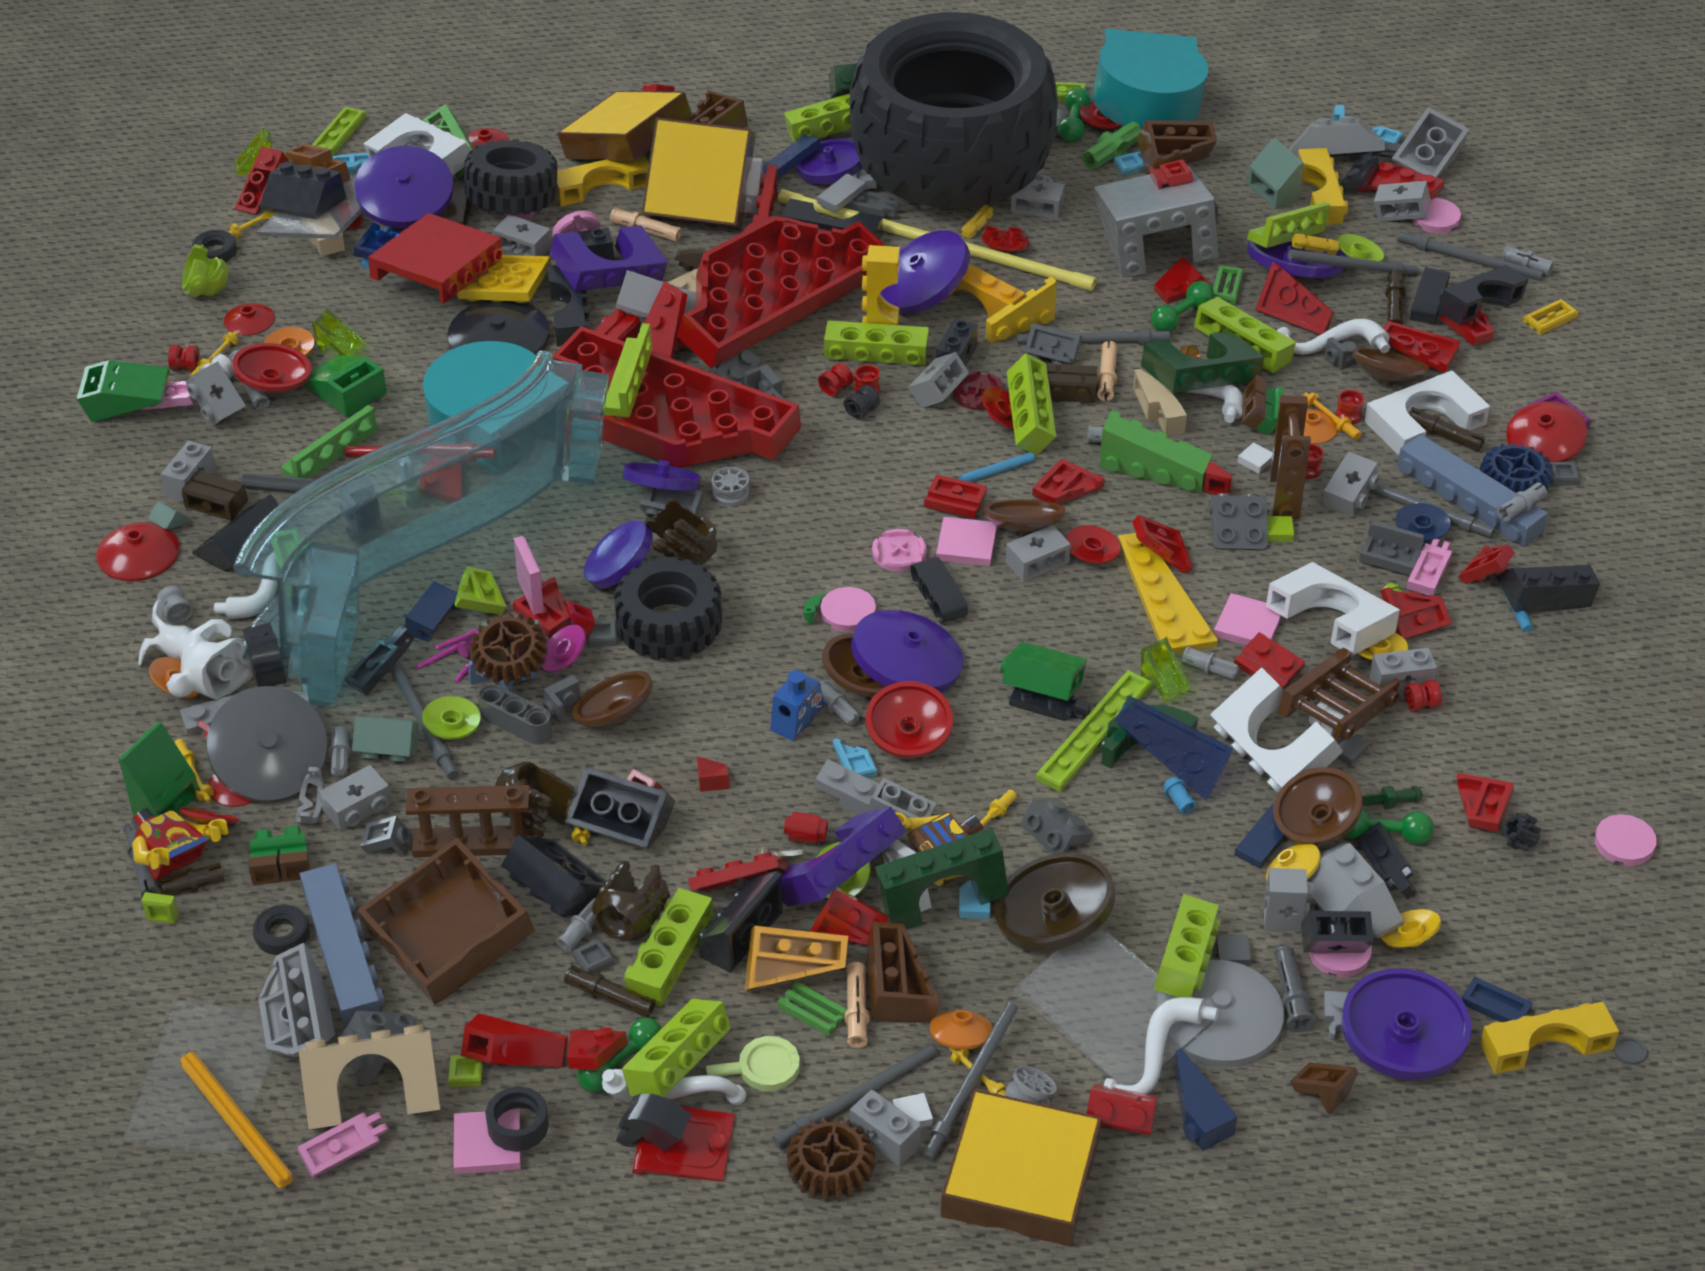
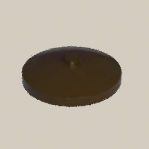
M1071 852L1051 854L1027 863L1007 879L1009 896L995 900L994 916L1003 936L1020 948L1033 951L1061 949L1087 938L1107 920L1114 907L1116 889L1108 869L1097 859L1085 854Z

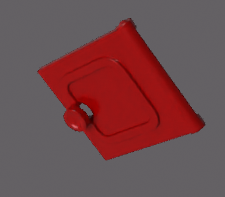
M680 1106L691 1114L680 1141L662 1151L643 1137L638 1140L632 1169L633 1174L642 1175L645 1172L723 1182L735 1114Z

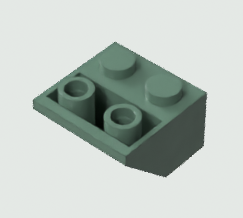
M1276 138L1271 139L1249 166L1248 185L1274 209L1299 201L1304 163Z

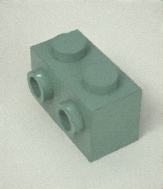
M367 715L355 716L352 751L361 752V757L379 758V754L390 755L389 760L407 761V756H416L420 721Z

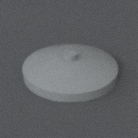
M1209 960L1200 991L1194 989L1191 997L1203 998L1205 1006L1218 1008L1217 1020L1202 1019L1199 1025L1188 1022H1176L1170 1027L1166 1040L1175 1050L1182 1048L1191 1060L1201 1064L1216 1067H1235L1251 1063L1267 1054L1281 1035L1284 1021L1282 1000L1271 982L1254 969L1232 961ZM1159 992L1157 1008L1165 1001L1178 997Z

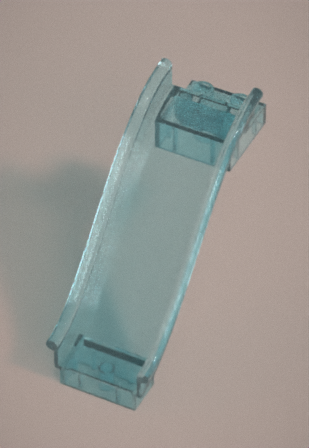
M539 351L529 369L502 391L467 410L370 452L322 476L278 505L256 526L242 546L233 569L240 575L277 581L278 595L261 611L250 627L271 623L278 642L281 658L286 659L287 655H290L288 678L301 680V692L307 694L311 705L332 708L337 706L359 624L360 586L510 514L537 497L556 480L594 485L603 442L608 374L584 371L581 364L553 360V355L550 352ZM244 639L243 642L245 643L244 647L246 648V650L243 655V659H250L248 648Z

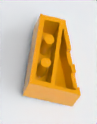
M754 926L750 931L745 991L845 968L848 936Z

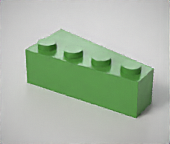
M1113 409L1111 410L1102 429L1100 468L1202 493L1205 472L1209 462H1212L1211 453L1182 440L1177 443L1171 440L1166 433L1157 430V433L1142 427V422L1132 419V422L1119 417L1121 413Z

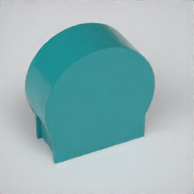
M1105 29V44L1100 51L1092 95L1097 109H1100V112L1105 117H1109L1111 121L1121 124V126L1134 121L1140 125L1141 129L1146 120L1195 121L1198 118L1208 75V64L1205 58L1198 52L1196 37Z
M482 341L456 347L437 358L424 376L423 390L429 431L439 446L476 444L477 447H496V457H477L475 460L496 474L572 422L571 418L567 417L565 389L568 388V384L546 371L543 363L535 354L515 344L499 341Z

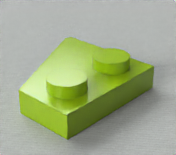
M466 567L461 577L455 607L481 611L486 614L498 615L499 613L503 615L507 606L491 571Z

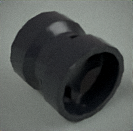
M869 385L861 386L857 389L856 394H851L844 400L846 412L857 420L865 417L868 411L874 410L880 404L879 395Z

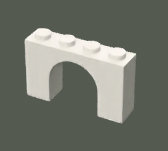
M407 113L364 143L369 158L382 150L397 146H414L427 149L445 161L452 176L465 167V158L470 151V147L465 140L459 139L449 132L440 130L434 125H430Z
M1449 371L1367 403L1364 422L1399 455L1400 448L1420 434L1426 436V431L1408 414L1412 407L1442 412L1458 426L1472 431L1487 425L1490 405L1453 371Z
M1314 562L1271 582L1266 602L1267 608L1286 619L1312 607H1329L1346 613L1334 621L1331 644L1339 649L1346 648L1353 653L1352 656L1395 634L1400 609Z
M1260 668L1210 715L1217 723L1213 728L1224 739L1230 737L1234 741L1231 746L1242 758L1247 754L1252 759L1249 765L1260 776L1264 773L1269 776L1270 779L1267 783L1278 794L1285 783L1297 774L1313 768L1327 767L1343 751L1335 739L1317 722L1285 748L1267 750L1259 747L1257 744L1258 729L1263 720L1279 706L1284 692L1281 686L1263 668Z

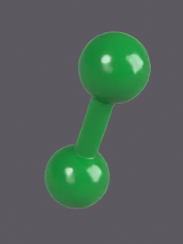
M1073 88L1065 96V106L1070 111V116L1061 120L1058 126V134L1063 141L1068 143L1079 141L1084 134V124L1079 119L1081 106L1087 107L1090 105L1091 97L1083 88Z
M1204 281L1194 282L1187 289L1186 299L1176 306L1160 305L1156 307L1151 314L1153 328L1156 331L1172 332L1175 330L1179 323V315L1191 307L1198 309L1199 305L1214 299L1212 286Z
M1362 809L1357 823L1343 837L1356 839L1380 821L1388 832L1401 833L1404 840L1412 845H1423L1432 838L1434 823L1427 814L1419 811L1411 812L1402 821L1369 818L1367 812Z
M651 1018L636 1020L628 1031V1043L599 1069L577 1070L579 1085L590 1093L604 1091L602 1085L604 1071L608 1069L613 1070L633 1053L639 1052L662 1029L661 1025Z

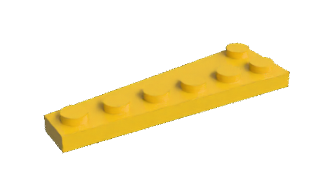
M1136 533L1118 535L1120 550L1163 656L1184 653L1188 646L1196 650L1216 648L1218 643L1216 636L1163 558L1142 544L1137 539Z

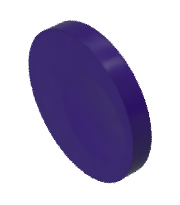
M848 139L820 142L822 145L820 148L796 165L799 176L804 181L814 184L835 183L844 175L849 174L853 176L863 168L853 140Z
M659 460L658 464L627 463L623 469L624 479L644 486L677 491H693L700 488L701 476L699 474L670 466V462L667 460Z
M639 520L626 522L613 529L590 553L584 567L585 578L595 588L599 589L607 588L620 582L624 576H627V572L634 567L637 568L647 555L653 540L651 530Z

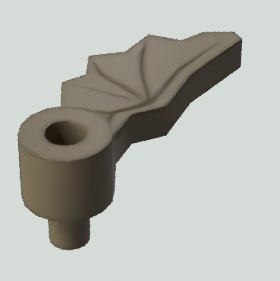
M769 847L758 848V854L771 852ZM805 850L771 853L772 856L776 855L784 860L792 861L794 859H801L804 856Z

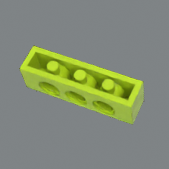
M850 94L785 112L787 132L792 141H797L803 135L822 138L849 130L851 125Z
M1219 297L1199 305L1194 324L1196 329L1208 336L1212 333L1234 332L1264 356L1263 368L1271 373L1291 363L1296 345L1294 340Z
M827 321L824 337V358L926 365L929 327Z
M1025 353L1007 371L1016 446L1020 449L1032 452L1033 454H1039L1056 438L1046 363Z
M678 887L673 898L667 899L660 920H655L649 939L646 943L643 942L640 945L635 963L629 965L626 969L624 983L627 984L628 989L656 1000L657 1006H663L696 948L700 933L708 927L713 918L712 898Z
M1183 894L1153 988L1154 990L1175 997H1191L1194 989L1200 991L1221 919L1216 917L1219 905Z
M691 999L622 1068L630 1096L634 1097L638 1094L647 1093L665 1097L731 1029L722 1001Z

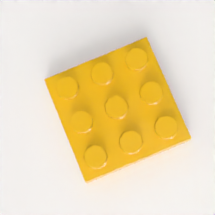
M502 255V259L457 293L458 299H467L468 301L529 302L548 272V266L551 265L550 256Z

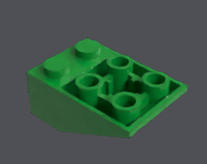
M335 356L311 370L310 378L303 384V386L346 417L387 393L384 369L369 358L358 356Z
M112 360L86 366L77 401L91 422L107 420L113 416L132 413L145 407H154L163 401L170 369L168 367Z
M156 722L149 730L145 731L142 737L129 749L125 750L119 758L134 817L144 808H148L155 817L168 811H174L179 814L180 808H186L196 798L195 791H199L196 775L162 722Z

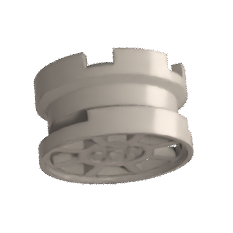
M724 467L713 474L712 496L719 504L737 506L749 498V476L746 471L738 467Z
M1020 1066L1016 1068L1013 1074L1014 1081L1008 1084L1005 1096L1049 1105V1098L1054 1096L1057 1086L1044 1072L1032 1067Z

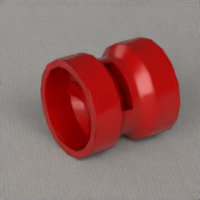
M170 345L168 352L170 370L186 368L189 371H194L198 367L197 363L200 361L198 346L189 345L187 348H182L180 345Z
M841 362L831 367L830 371H825L818 377V385L821 391L830 397L836 396L840 393L841 388L845 389L854 382L850 368Z
M862 365L856 368L854 372V380L856 382L854 393L856 394L857 389L861 386L869 385L879 395V369L873 365Z
M1356 390L1342 391L1338 396L1336 416L1340 418L1347 417L1351 420L1352 425L1357 424L1362 418L1361 409L1364 405V396Z
M1310 443L1305 479H1315L1320 476L1322 471L1321 463L1324 451L1320 446Z
M1436 679L1427 680L1424 684L1420 685L1418 683L1405 685L1404 696L1410 712L1420 711L1423 707L1432 709L1441 706L1442 693Z

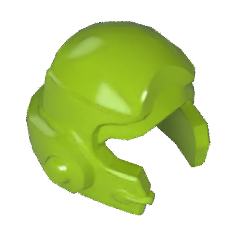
M195 244L192 247L182 276V289L184 293L195 298L199 295L209 297L217 295L226 286L229 276L226 263L218 257L209 259L206 256L208 249L203 244L201 246Z

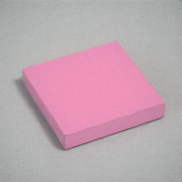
M943 517L936 556L941 561L990 566L997 525L989 521Z
M525 537L514 538L517 579L533 615L543 613L542 584L539 567Z
M1231 593L1216 624L1214 635L1218 638L1247 645L1258 632L1273 640L1283 616L1267 608L1265 602Z
M511 1109L503 1113L498 1119V1124L506 1129H520V1110ZM485 1111L454 1114V1174L521 1169V1151L504 1150L495 1145L489 1137Z

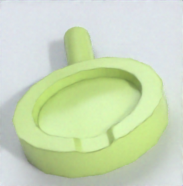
M764 1036L754 1039L744 1047L740 1054L739 1062L707 1065L706 1072L707 1075L720 1077L741 1074L743 1080L753 1088L761 1091H776L786 1088L794 1082L799 1074L800 1057L796 1047L788 1040L777 1036Z

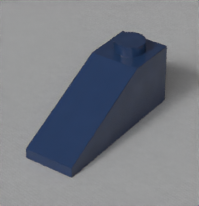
M1183 1049L1176 1050L1174 1073L1183 1120V1130L1187 1139L1191 1143L1196 1142L1200 1149L1204 1151L1235 1135L1237 1115Z

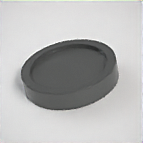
M1626 1036L1616 1041L1614 1054L1621 1062L1636 1065L1644 1061L1647 1049L1639 1039Z

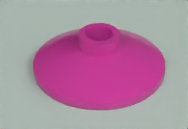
M569 625L555 633L546 643L548 654L545 655L546 660L545 664L541 665L542 669L548 673H556L574 663L586 641L584 629L579 625Z

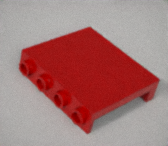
M428 213L368 257L370 278L379 281L390 272L439 289L440 303L444 304L502 259L503 250L501 237Z

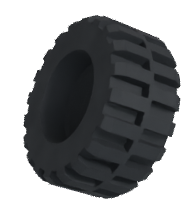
M504 139L497 142L489 141L484 145H477L465 158V194L476 207H482L485 211H493L496 214L517 215L523 213L525 215L533 211H541L542 208H547L556 198L557 160L548 149L528 141L520 142L513 139L512 141H506Z
M670 557V560L656 558L654 562L649 563L645 561L640 563L639 568L636 569L634 567L628 571L627 576L620 580L618 587L615 589L614 604L618 634L626 646L631 650L635 648V652L643 657L647 654L650 655L651 659L659 660V658H666L667 661H675V657L681 656L682 659L689 658L691 653L695 652L698 654L705 649V645L710 646L716 639L715 636L720 633L722 623L720 585L712 573L707 572V569L700 564L694 565V562L685 559L680 561L677 557ZM669 604L686 607L669 613L651 610L658 606Z

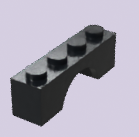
M790 199L781 214V217L816 224L818 229L831 231L832 228L843 230L859 221L879 240L883 235V216L859 212L846 219H829L818 214L814 209L813 203Z
M558 265L548 266L551 299L567 304L563 309L553 312L556 345L561 347L580 326L591 329L588 304H583L587 303L586 290L574 291Z
M1507 265L1501 266L1445 288L1440 294L1437 311L1457 324L1462 325L1476 319L1480 304L1483 301L1509 306L1521 300L1529 279Z

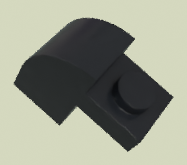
M271 623L242 629L257 686L272 687L287 683L278 642Z
M647 1093L635 1095L618 1126L621 1130L616 1141L628 1147L643 1137L664 1151L680 1141L691 1114L665 1097Z

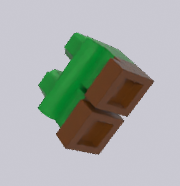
M1256 375L1243 391L1242 424L1267 435H1270L1274 429L1276 430L1280 396H1284V388L1277 387L1271 389L1266 386L1265 378Z
M298 825L287 827L284 829L283 836L273 837L272 831L268 829L257 830L255 838L250 840L251 857L249 858V871L253 886L280 882V868L283 882L301 880L300 873L310 870L305 833L301 832Z

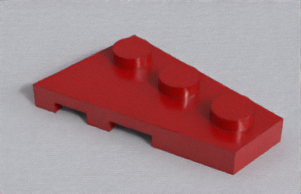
M1381 162L1367 185L1358 188L1357 191L1365 193L1366 189L1378 190V186L1383 184L1427 181L1432 200L1444 189V180L1433 175L1413 171L1409 168L1405 169L1395 166L1392 163Z
M767 165L766 174L761 175L760 188L763 191L762 194L757 196L756 208L759 209V213L754 214L753 222L761 218L772 217L775 197L778 196L777 166Z
M1276 262L1272 263L1255 310L1320 335L1328 331L1334 311Z
M663 282L644 323L650 324L653 343L652 352L673 359L674 351H678L679 341H677V332L685 312L688 294L667 282Z
M1387 321L1383 327L1389 334L1388 344L1390 347L1443 373L1447 372L1461 344L1459 340Z
M771 852L755 855L752 862L743 864L742 860H736L726 863L725 869L714 871L713 868H706L696 871V877L688 878L690 890L698 893L737 884V879L742 877L744 881H749L752 878L766 875L767 871L777 870L781 874L789 866L786 860L776 855L772 856Z

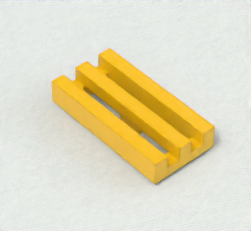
M1560 299L1525 315L1523 323H1529L1532 330L1536 329V333L1542 335L1576 319L1578 311ZM1547 315V317L1537 321V319Z

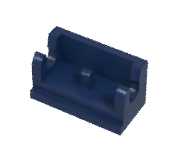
M433 581L406 616L405 628L409 630L414 638L429 642L431 637L423 634L421 630L433 635L435 629L450 609L454 610L458 592Z

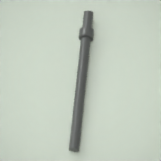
M1400 232L1398 236V241L1414 245L1419 250L1426 251L1428 249L1492 268L1507 265L1525 277L1541 281L1543 271L1433 241L1425 235L1415 236Z
M1289 250L1288 252L1289 260L1388 272V274H1391L1393 270L1402 271L1404 275L1417 276L1419 274L1418 266L1404 265L1401 261L1382 262L1298 250Z
M1139 329L1138 332L1074 333L1082 336L1081 343L1113 341L1139 342V344H1144L1152 341H1170L1169 331H1149V329ZM1017 334V344H1026L1029 334Z
M1379 483L1374 490L1370 489L1372 493L1406 506L1414 503L1434 505ZM1434 505L1442 509L1449 516L1450 522L1458 525L1459 529L1469 533L1474 531L1490 538L1493 536L1495 528L1476 521V517L1468 514L1460 515Z
M398 660L391 668V671L416 719L420 721L419 725L433 749L432 755L438 766L443 768L447 778L453 780L458 777V771L452 762L453 756L449 748L443 745L439 737L432 735L425 729L422 722L424 707Z
M1007 1002L943 1119L935 1124L931 1132L932 1138L922 1154L924 1159L934 1162L943 1144L949 1142L954 1133L953 1126L1018 1010V1006L1013 1002Z
M929 1044L808 1116L802 1115L793 1120L790 1127L772 1137L774 1144L778 1148L790 1142L792 1136H798L800 1127L808 1129L810 1120L816 1124H820L822 1117L828 1120L858 1102L871 1089L877 1091L936 1056L934 1047Z

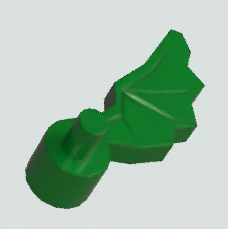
M825 593L812 596L809 600L805 601L803 615L804 620L808 621L809 625H813V620L816 619V610L820 608Z

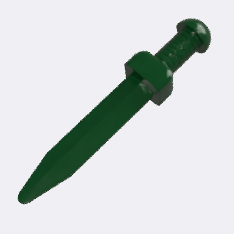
M1384 786L1380 794L1363 796V806L1382 804L1384 809L1387 810L1394 808L1398 802L1414 800V803H1418L1423 797V792L1418 786H1411V789L1395 791L1393 786Z

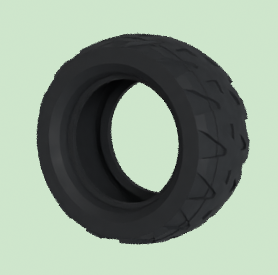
M963 12L931 13L912 17L888 27L868 43L865 54L859 57L850 89V129L861 166L867 174H870L881 187L907 201L931 207H977L1014 195L1029 185L1035 179L1037 172L1043 169L1054 140L1057 125L1058 95L1051 62L1045 56L1043 48L1026 32L1010 23L985 15Z

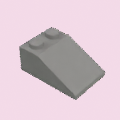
M1427 107L1393 156L1392 161L1404 168L1438 178L1465 145L1469 129Z

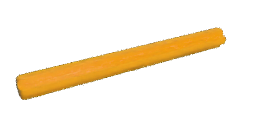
M189 1052L187 1055L182 1056L180 1059L182 1068L274 1184L280 1189L290 1185L293 1182L290 1170L197 1054Z

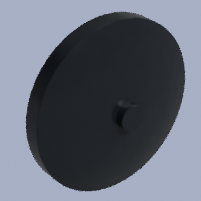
M488 300L474 304L461 311L452 320L448 328L450 350L469 343L499 341L521 346L538 357L545 350L550 338L549 325L544 314L532 305L516 303L515 301L492 302Z

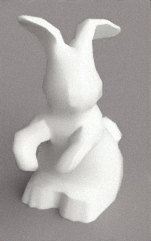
M160 599L156 601L152 611V623L158 628L159 635L155 638L144 639L139 652L138 665H142L146 651L152 647L159 649L171 658L181 660V672L173 674L166 683L169 692L176 698L184 697L195 691L210 699L217 700L231 694L253 676V666L251 661L243 659L246 648L244 647L245 643L240 638H230L219 643L208 642L215 634L230 637L231 625L222 619H211L194 630L187 626L171 625L163 621V601Z

